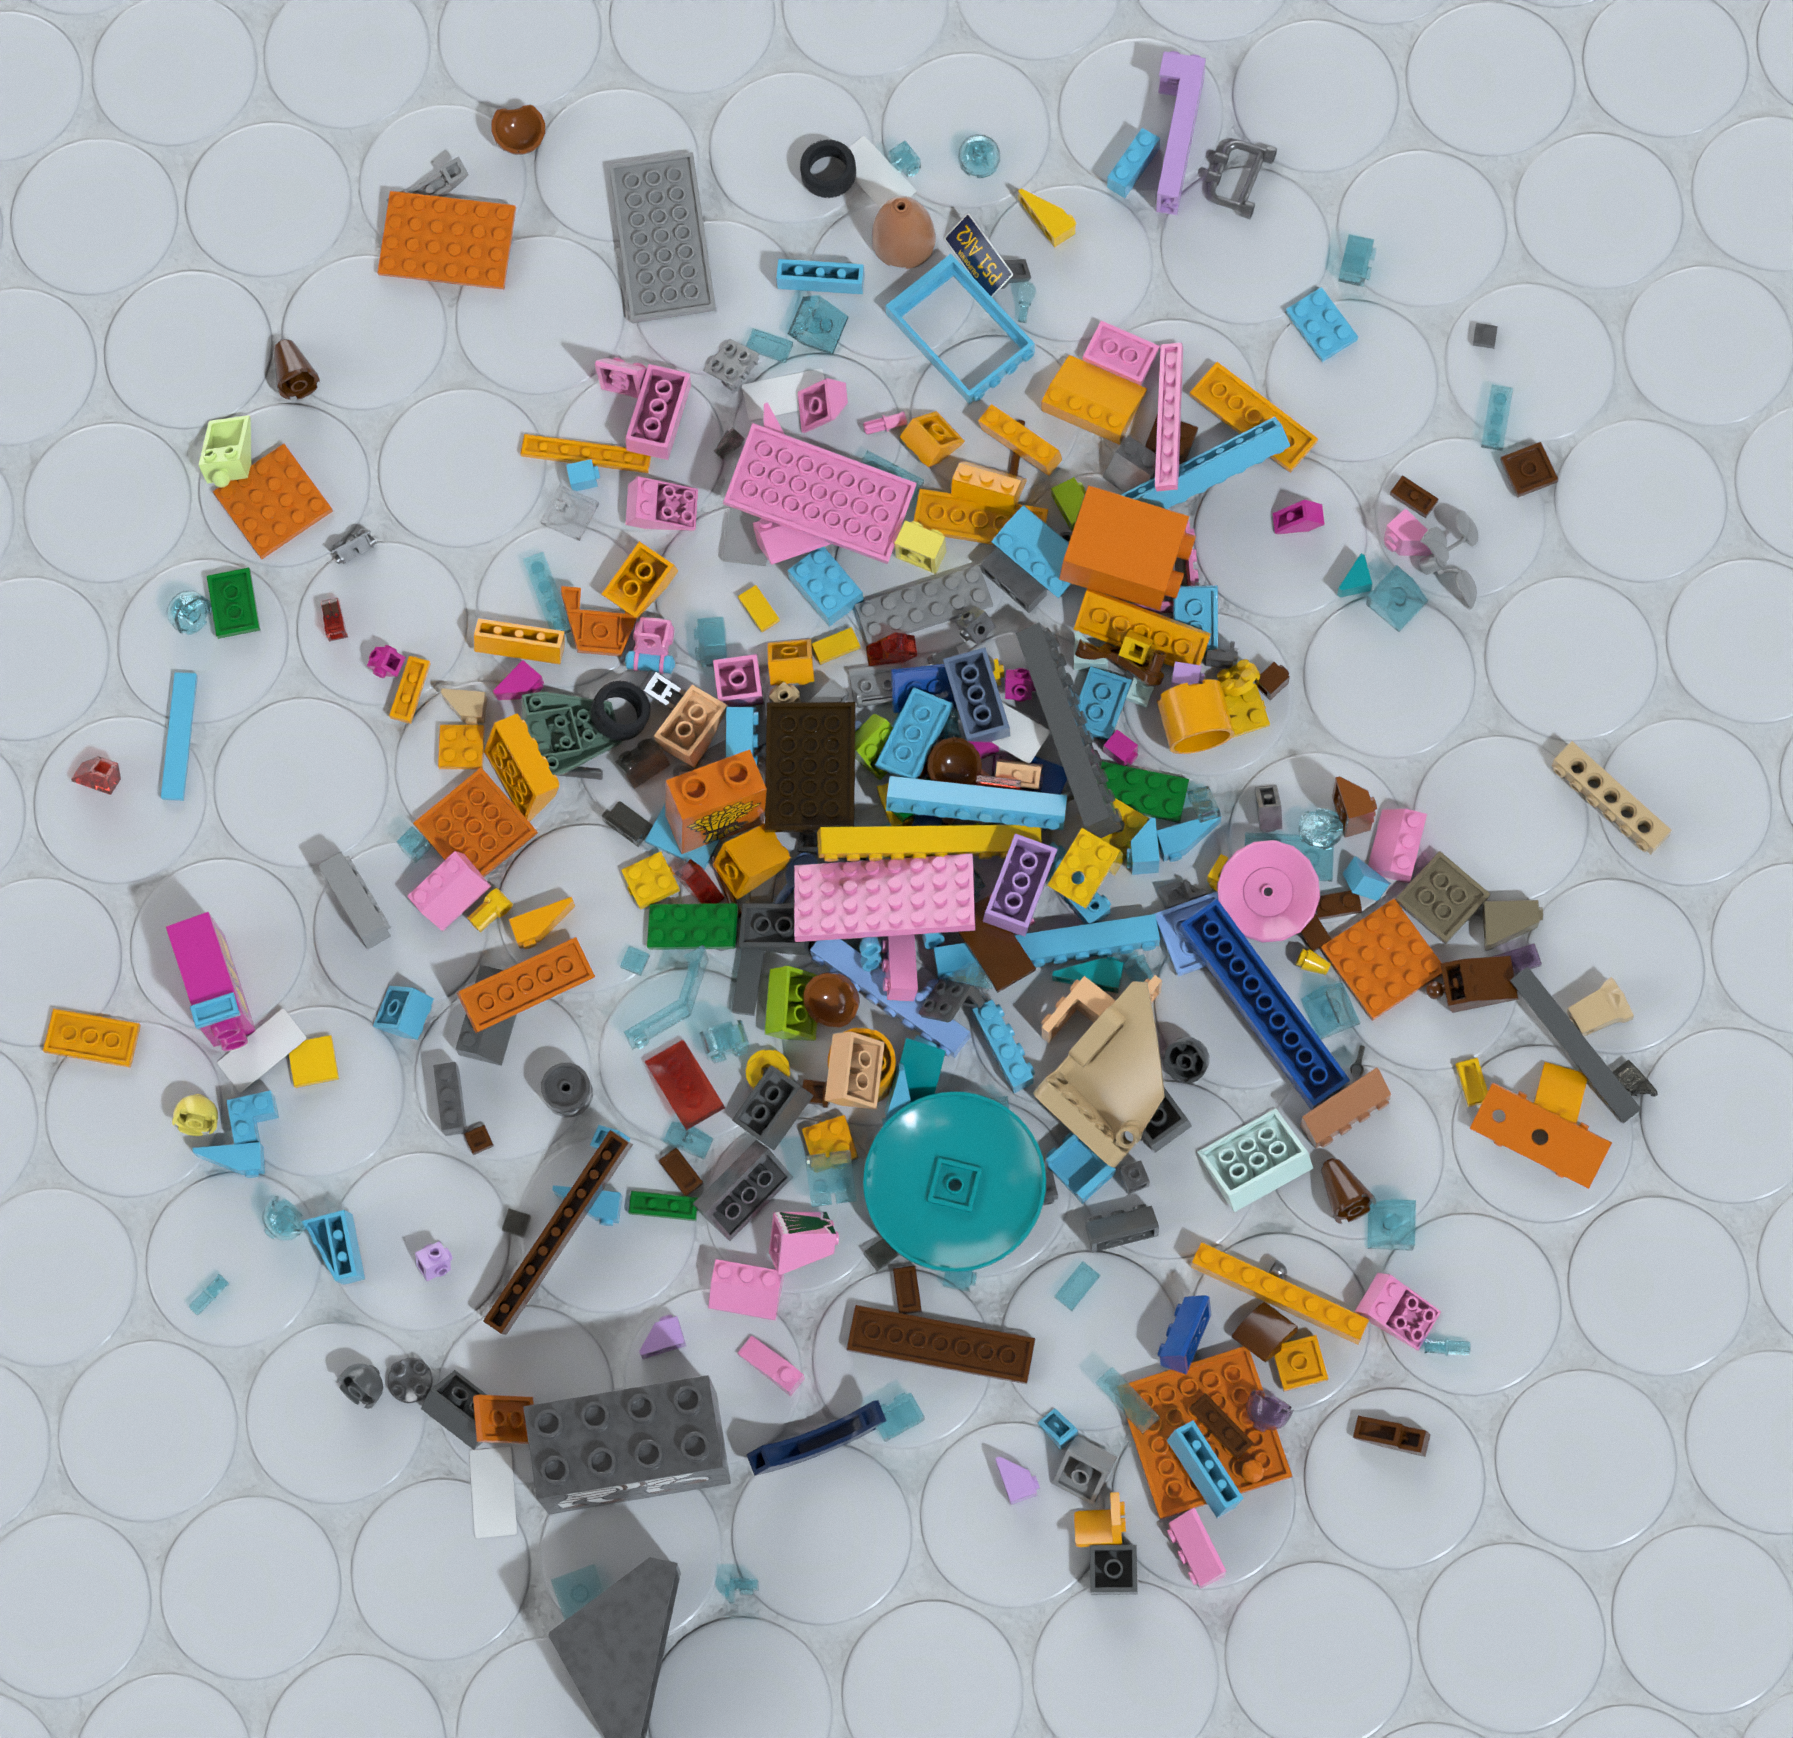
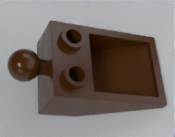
M1511 956L1468 958L1440 963L1444 984L1431 982L1426 989L1427 995L1435 1000L1440 999L1446 993L1448 1007L1452 1013L1519 1000L1517 990L1510 983V980L1515 977ZM1456 976H1461V980L1459 982L1455 978Z

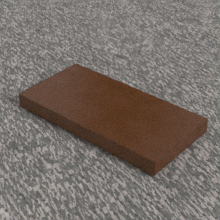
M989 896L975 903V930L958 931V933L997 993L1036 971V967L1013 932L983 922L985 911L990 901Z

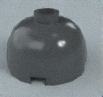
M1182 1037L1176 1039L1168 1046L1165 1051L1163 1065L1172 1079L1176 1081L1179 1079L1189 1084L1203 1077L1209 1066L1210 1055L1201 1041L1193 1037Z
M351 1365L337 1379V1383L341 1382L339 1388L344 1395L357 1405L359 1401L366 1404L364 1406L366 1409H370L376 1404L384 1388L382 1378L379 1375L380 1372L373 1365Z

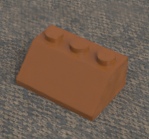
M1340 776L1335 777L1332 799L1345 838L1371 831L1374 816H1376L1375 810H1377L1375 798L1370 797L1368 790Z

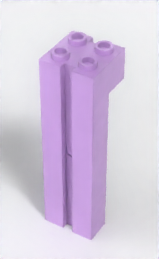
M1176 51L1163 53L1158 93L1176 96L1157 192L1156 212L1178 215L1205 78L1206 58H1202L1199 55H1183Z

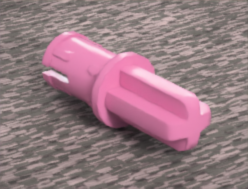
M901 412L887 417L882 415L883 418L863 423L864 431L869 435L884 430L888 432L891 428L907 425L905 413Z

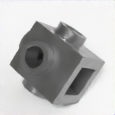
M976 606L965 612L956 622L960 629L958 631L960 636L965 641L970 640L976 644L983 641L996 627L987 613Z

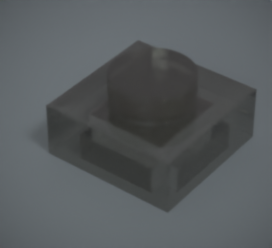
M508 1209L502 1231L524 1238L531 1215Z

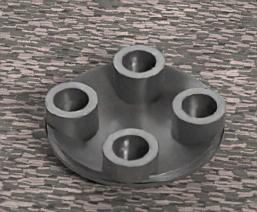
M405 1358L395 1362L391 1366L388 1375L390 1393L394 1398L404 1403H415L422 1400L429 1393L433 1383V1376L429 1366L417 1358Z

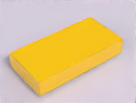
M757 585L738 596V599L761 632L780 622L779 617Z
M852 627L811 643L820 665L861 648Z
M1478 1057L1456 1063L1455 1066L1468 1107L1482 1104L1488 1090Z

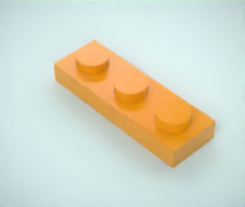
M413 656L408 657L389 714L390 719L409 724L412 723L431 665L430 661Z

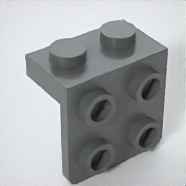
M940 979L927 1000L923 1003L919 1010V1015L923 1018L951 1022L962 1005L981 1008L985 1001L979 995V990L970 984Z

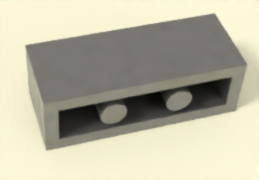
M998 547L981 563L982 573L1028 613L1047 596V588Z
M456 1062L433 1065L442 1132L445 1136L466 1133L467 1125L459 1067Z

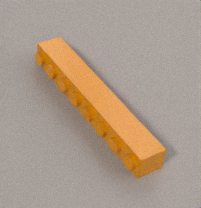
M1202 1242L1192 1261L1191 1268L1359 1345L1368 1325L1369 1319Z

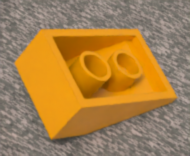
M639 541L601 595L637 619L668 587L678 573V569L674 564Z
M1544 1062L1533 1103L1576 1124L1587 1078L1582 1072Z

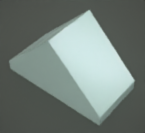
M1077 631L1074 643V670H1089L1090 666L1104 671L1107 670L1108 660L1106 658L1089 660L1075 655L1080 639L1084 644L1090 643Z

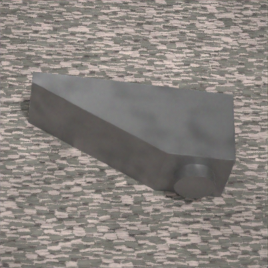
M651 670L639 686L644 693L672 711L686 693L657 672Z

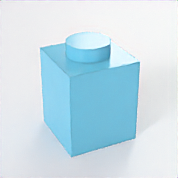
M592 459L566 465L572 492L598 487L596 479H600L598 466H593Z

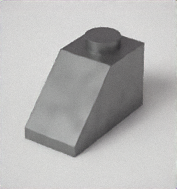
M1277 785L1255 787L1260 831L1274 832L1283 829L1282 807Z

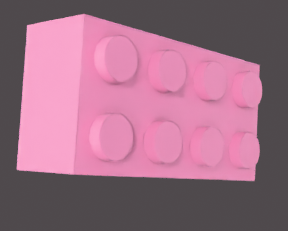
M648 364L625 438L627 451L669 460L691 388L690 373Z

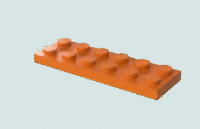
M575 937L457 992V995L475 1033H478L595 978V975Z

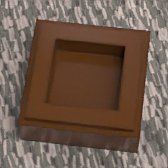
M485 1125L464 1133L473 1155L494 1146Z

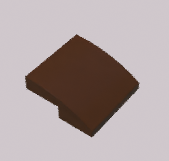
M1263 1302L1243 1320L1232 1334V1338L1266 1363L1281 1351V1346L1285 1341L1297 1333L1298 1326L1266 1302Z

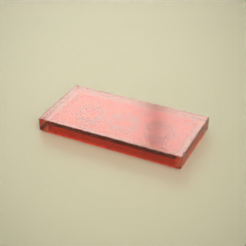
M684 1039L645 1061L685 1130L725 1109L724 1104Z

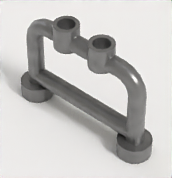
M1237 140L1226 144L1222 153H1215L1213 164L1216 165L1215 170H1209L1205 182L1209 183L1207 188L1209 199L1217 205L1242 212L1241 217L1251 219L1255 203L1248 201L1263 161L1273 164L1277 148L1269 145L1265 149ZM1234 149H1240L1256 155L1238 202L1218 196L1215 192L1220 183L1223 170L1227 166L1229 155Z

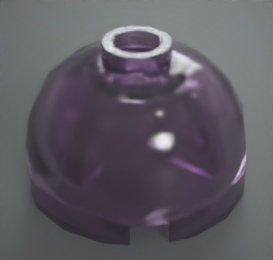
M1252 1389L1246 1403V1413L1249 1419L1254 1422L1253 1427L1262 1432H1265L1266 1429L1278 1430L1284 1427L1294 1412L1291 1409L1292 1407L1273 1395L1270 1397L1263 1396L1264 1391Z

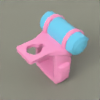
M641 617L640 621L636 622L633 633L634 641H636L634 651H629L625 657L626 668L633 669L634 671L649 672L651 670L660 674H671L675 668V659L673 656L668 655L669 645H672L674 638L672 622L659 618Z

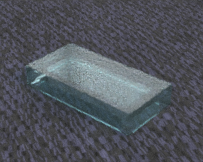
M753 328L746 347L760 355L786 363L793 347V341Z
M1082 1261L1055 1294L1054 1298L1070 1311H1073L1101 1275Z

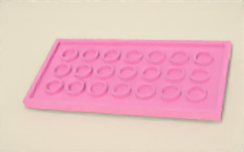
M752 423L723 504L888 564L917 483Z
M973 854L945 855L944 857L929 856L925 859L904 858V860L883 859L880 861L868 860L794 865L795 942L975 930Z

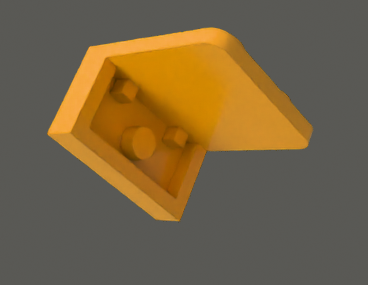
M1119 1492L1110 1493L1111 1509L1085 1510L1074 1513L1075 1545L1077 1547L1122 1545L1121 1532H1126L1125 1518H1121V1516H1125L1124 1501L1120 1502Z

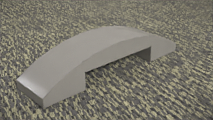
M458 156L441 166L442 171L409 191L403 189L400 192L443 197L456 188L469 174Z

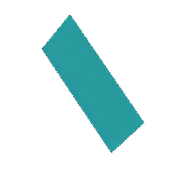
M906 1038L899 1064L903 1063L912 1103L920 1098L935 1094L946 1050Z

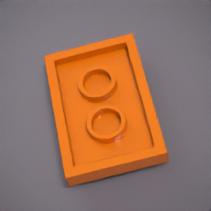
M473 1396L477 1442L529 1444L523 1406L534 1405L533 1397Z

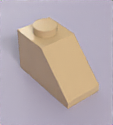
M441 688L443 699L462 722H465L467 725L485 723L488 700L485 692Z

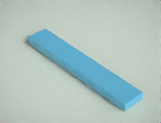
M175 672L161 791L162 800L184 801L198 677L196 673Z

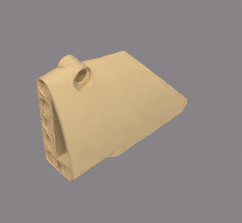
M1133 981L1068 1052L1069 1055L1053 1073L1049 1074L1033 1092L1035 1097L1107 1165L1113 1168L1141 1140L1144 1129L1165 1097L1157 1032L1147 982ZM1126 1131L1133 1135V1141L1127 1140L1125 1137Z

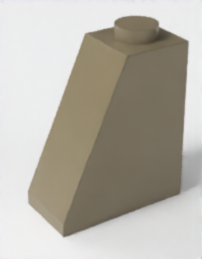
M1484 901L1482 911L1485 951L1536 929L1539 922L1543 920V907H1539V901Z

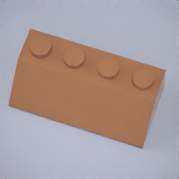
M1378 1068L1373 1069L1302 1116L1300 1128L1315 1149L1319 1146L1322 1148L1333 1142L1332 1138L1339 1133L1341 1136L1352 1129V1124L1357 1121L1359 1123L1364 1122L1371 1116L1370 1112L1376 1108L1380 1111L1389 1104L1388 1100L1391 1098V1093Z

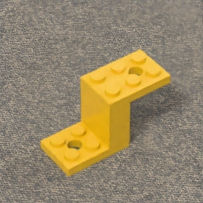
M1116 798L1113 804L1115 809L1118 808L1121 813L1122 821L1125 824L1124 830L1099 838L1081 828L1047 884L1048 887L1087 909L1108 872L1114 876L1116 875L1126 858V849H1130L1131 840L1149 820L1148 817ZM1082 872L1085 878L1081 884L1073 883L1072 876L1074 873Z

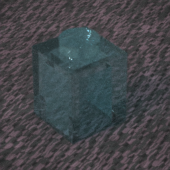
M413 826L396 841L400 849L415 863L431 849L428 840Z

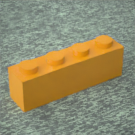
M993 404L988 407L978 420L981 429L1048 476L1052 474L1062 461L1060 451Z
M478 618L474 632V652L561 664L565 649L564 631Z

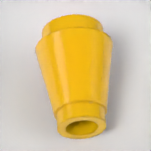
M1302 949L1296 961V965L1301 970L1323 975L1327 974L1331 965L1330 962H1327V960L1310 949Z

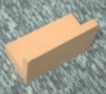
M998 759L994 783L1039 789L1043 764H1028L1021 761Z

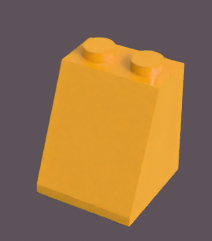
M764 823L725 842L712 866L738 900L785 869L791 857L786 847L782 846L777 839L775 832H765Z

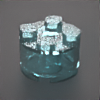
M737 1020V1025H733L732 1021L708 1028L707 1034H704L703 1031L699 1033L707 1060H712L715 1064L727 1060V1055L734 1054L735 1057L748 1053L747 1048L750 1047L742 1020Z

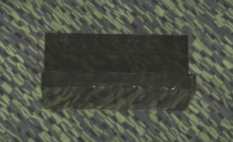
M621 801L615 805L611 812L606 809L602 814L605 824L637 847L645 840L653 827L650 822Z

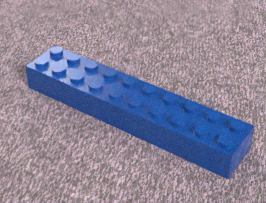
M1218 899L1180 924L1179 930L1311 1110L1348 1086L1350 1079Z

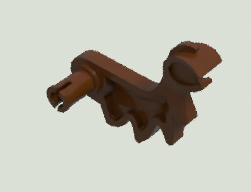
M1081 639L1079 640L1075 652L1077 657L1089 660L1107 658L1148 686L1155 687L1162 684L1164 674L1161 672V668L1167 656L1165 652L1157 649L1153 650L1151 660L1147 659L1142 665L1119 656L1121 647H1112L1108 643L1101 647H1096L1090 643L1084 644Z

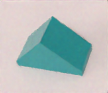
M1361 553L1339 586L1337 596L1342 598L1371 591L1372 580L1364 554Z

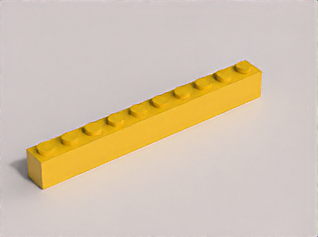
M1021 825L820 827L817 831L818 858H825V861L828 862L837 861L838 858H847V861H859L860 858L880 861L882 857H891V860H904V857L925 859L929 856L944 857L945 855L973 854V856H979V859L982 860L991 859L992 856H1001V859H1006L1015 834L1042 843L1041 828Z

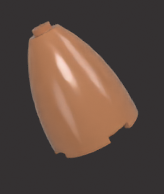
M897 196L888 200L878 211L872 228V245L877 257L888 266L892 265L911 269L923 264L933 253L936 233L930 214L924 206L907 196Z

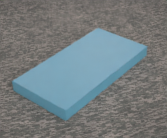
M913 687L875 766L898 777L918 779L927 762V757L935 746L954 707L953 703Z

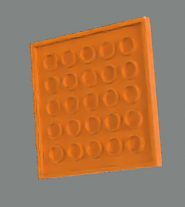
M1244 1346L1191 1363L1187 1375L1171 1369L1117 1386V1391L1160 1520L1193 1508L1208 1505L1167 1442L1169 1436L1176 1429L1193 1420L1241 1494L1292 1478V1473L1251 1352ZM1205 1393L1254 1443L1238 1460L1189 1411V1408ZM1251 1459L1259 1461L1264 1468L1262 1480L1255 1484L1246 1482L1241 1474L1244 1463Z

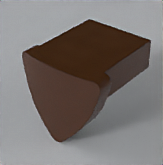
M803 1080V1088L814 1095L808 1104L822 1105L823 1108H828L830 1102L825 1101L827 1081Z

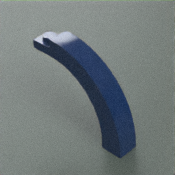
M875 1400L825 1426L790 1439L762 1445L746 1455L754 1476L793 1466L835 1450L876 1430V1427L887 1422L879 1400Z

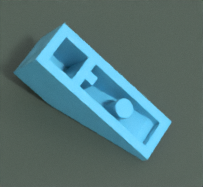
M1215 813L1157 830L1158 845L1163 861L1175 862L1182 859V856L1186 855L1221 823V813Z
M903 1063L898 1064L885 1106L886 1118H882L883 1126L895 1113L911 1103Z
M260 1142L193 1148V1153L196 1157L235 1173L245 1175L246 1178L259 1177V1174L265 1173L264 1147Z
M553 1185L552 1190L555 1195L564 1200L572 1187ZM602 1191L587 1215L595 1221H599L600 1225L613 1226V1223L619 1224L622 1205L621 1193Z

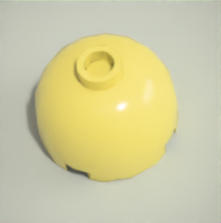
M201 1094L190 1095L182 1098L176 1105L172 1124L173 1126L176 1124L178 1130L187 1135L202 1136V1132L208 1131L209 1134H212L217 1128L218 1110L215 1104Z

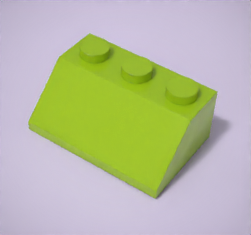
M791 966L770 969L765 1035L787 1040H816L817 1022L809 1016L804 1006L803 994L806 985L818 974Z

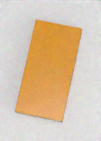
M53 1008L43 1052L131 1068L141 1025L134 1022Z

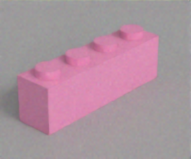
M914 934L883 936L881 953H884L885 958L882 960V972L886 974L883 980V991H887V1000L914 1001L918 991Z

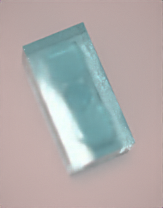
M1349 234L1338 282L1364 287L1365 279L1370 280L1372 267L1368 266L1370 260L1374 261L1377 248L1373 247L1374 239Z
M724 617L697 619L698 626H694L695 640L699 639V647H695L696 660H700L701 667L714 666L713 660L727 658Z
M905 1392L901 1393L893 1399V1403L888 1406L885 1404L881 1405L887 1422L879 1425L877 1429L885 1442L925 1420V1416L912 1393L907 1395Z

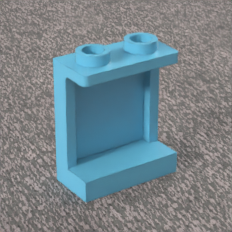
M1071 1132L1062 1140L1063 1144L1058 1149L1054 1147L1046 1154L1045 1165L1050 1171H1053V1174L1083 1204L1116 1174V1169L1107 1165Z

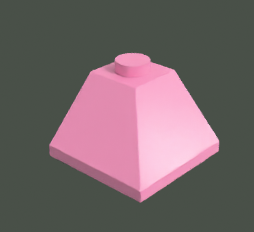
M826 378L798 391L802 433L835 420L848 404L845 382Z

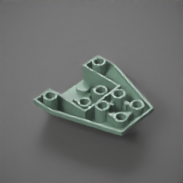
M538 692L521 696L522 719L528 726L531 738H535L537 741L539 752L542 756L546 757L552 775L565 774L622 743L620 740L616 741L606 738L593 725L590 710L594 699L549 692ZM604 701L606 714L616 722L612 703Z

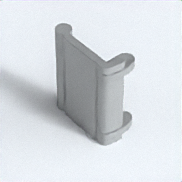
M902 663L850 668L853 702L856 703V708L892 703L891 669H901Z

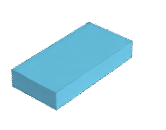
M234 993L190 1006L197 1029L241 1015Z

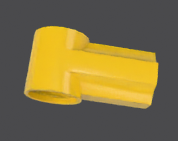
M496 888L485 897L484 903L470 914L467 919L481 933L497 917L500 918L507 914L513 907V903Z

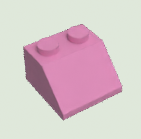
M1406 508L1386 526L1384 544L1391 552L1395 551L1400 556H1429L1433 554L1425 544L1420 542L1428 529Z

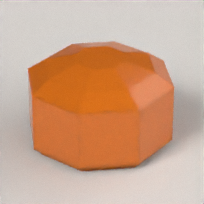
M1251 1459L1244 1463L1241 1474L1246 1482L1255 1484L1262 1480L1264 1468L1259 1461Z

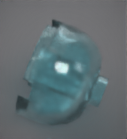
M976 134L969 136L959 148L958 162L960 168L969 176H977V178L988 177L998 168L1001 157L997 143L987 135Z
M182 591L175 595L168 605V620L179 633L192 635L207 623L205 618L207 614L211 615V603L207 598L195 591Z
M275 1196L263 1210L262 1221L265 1227L264 1231L272 1239L276 1238L282 1241L293 1240L307 1229L299 1218L303 1215L288 1200L284 1198L280 1201L278 1200L279 1196Z

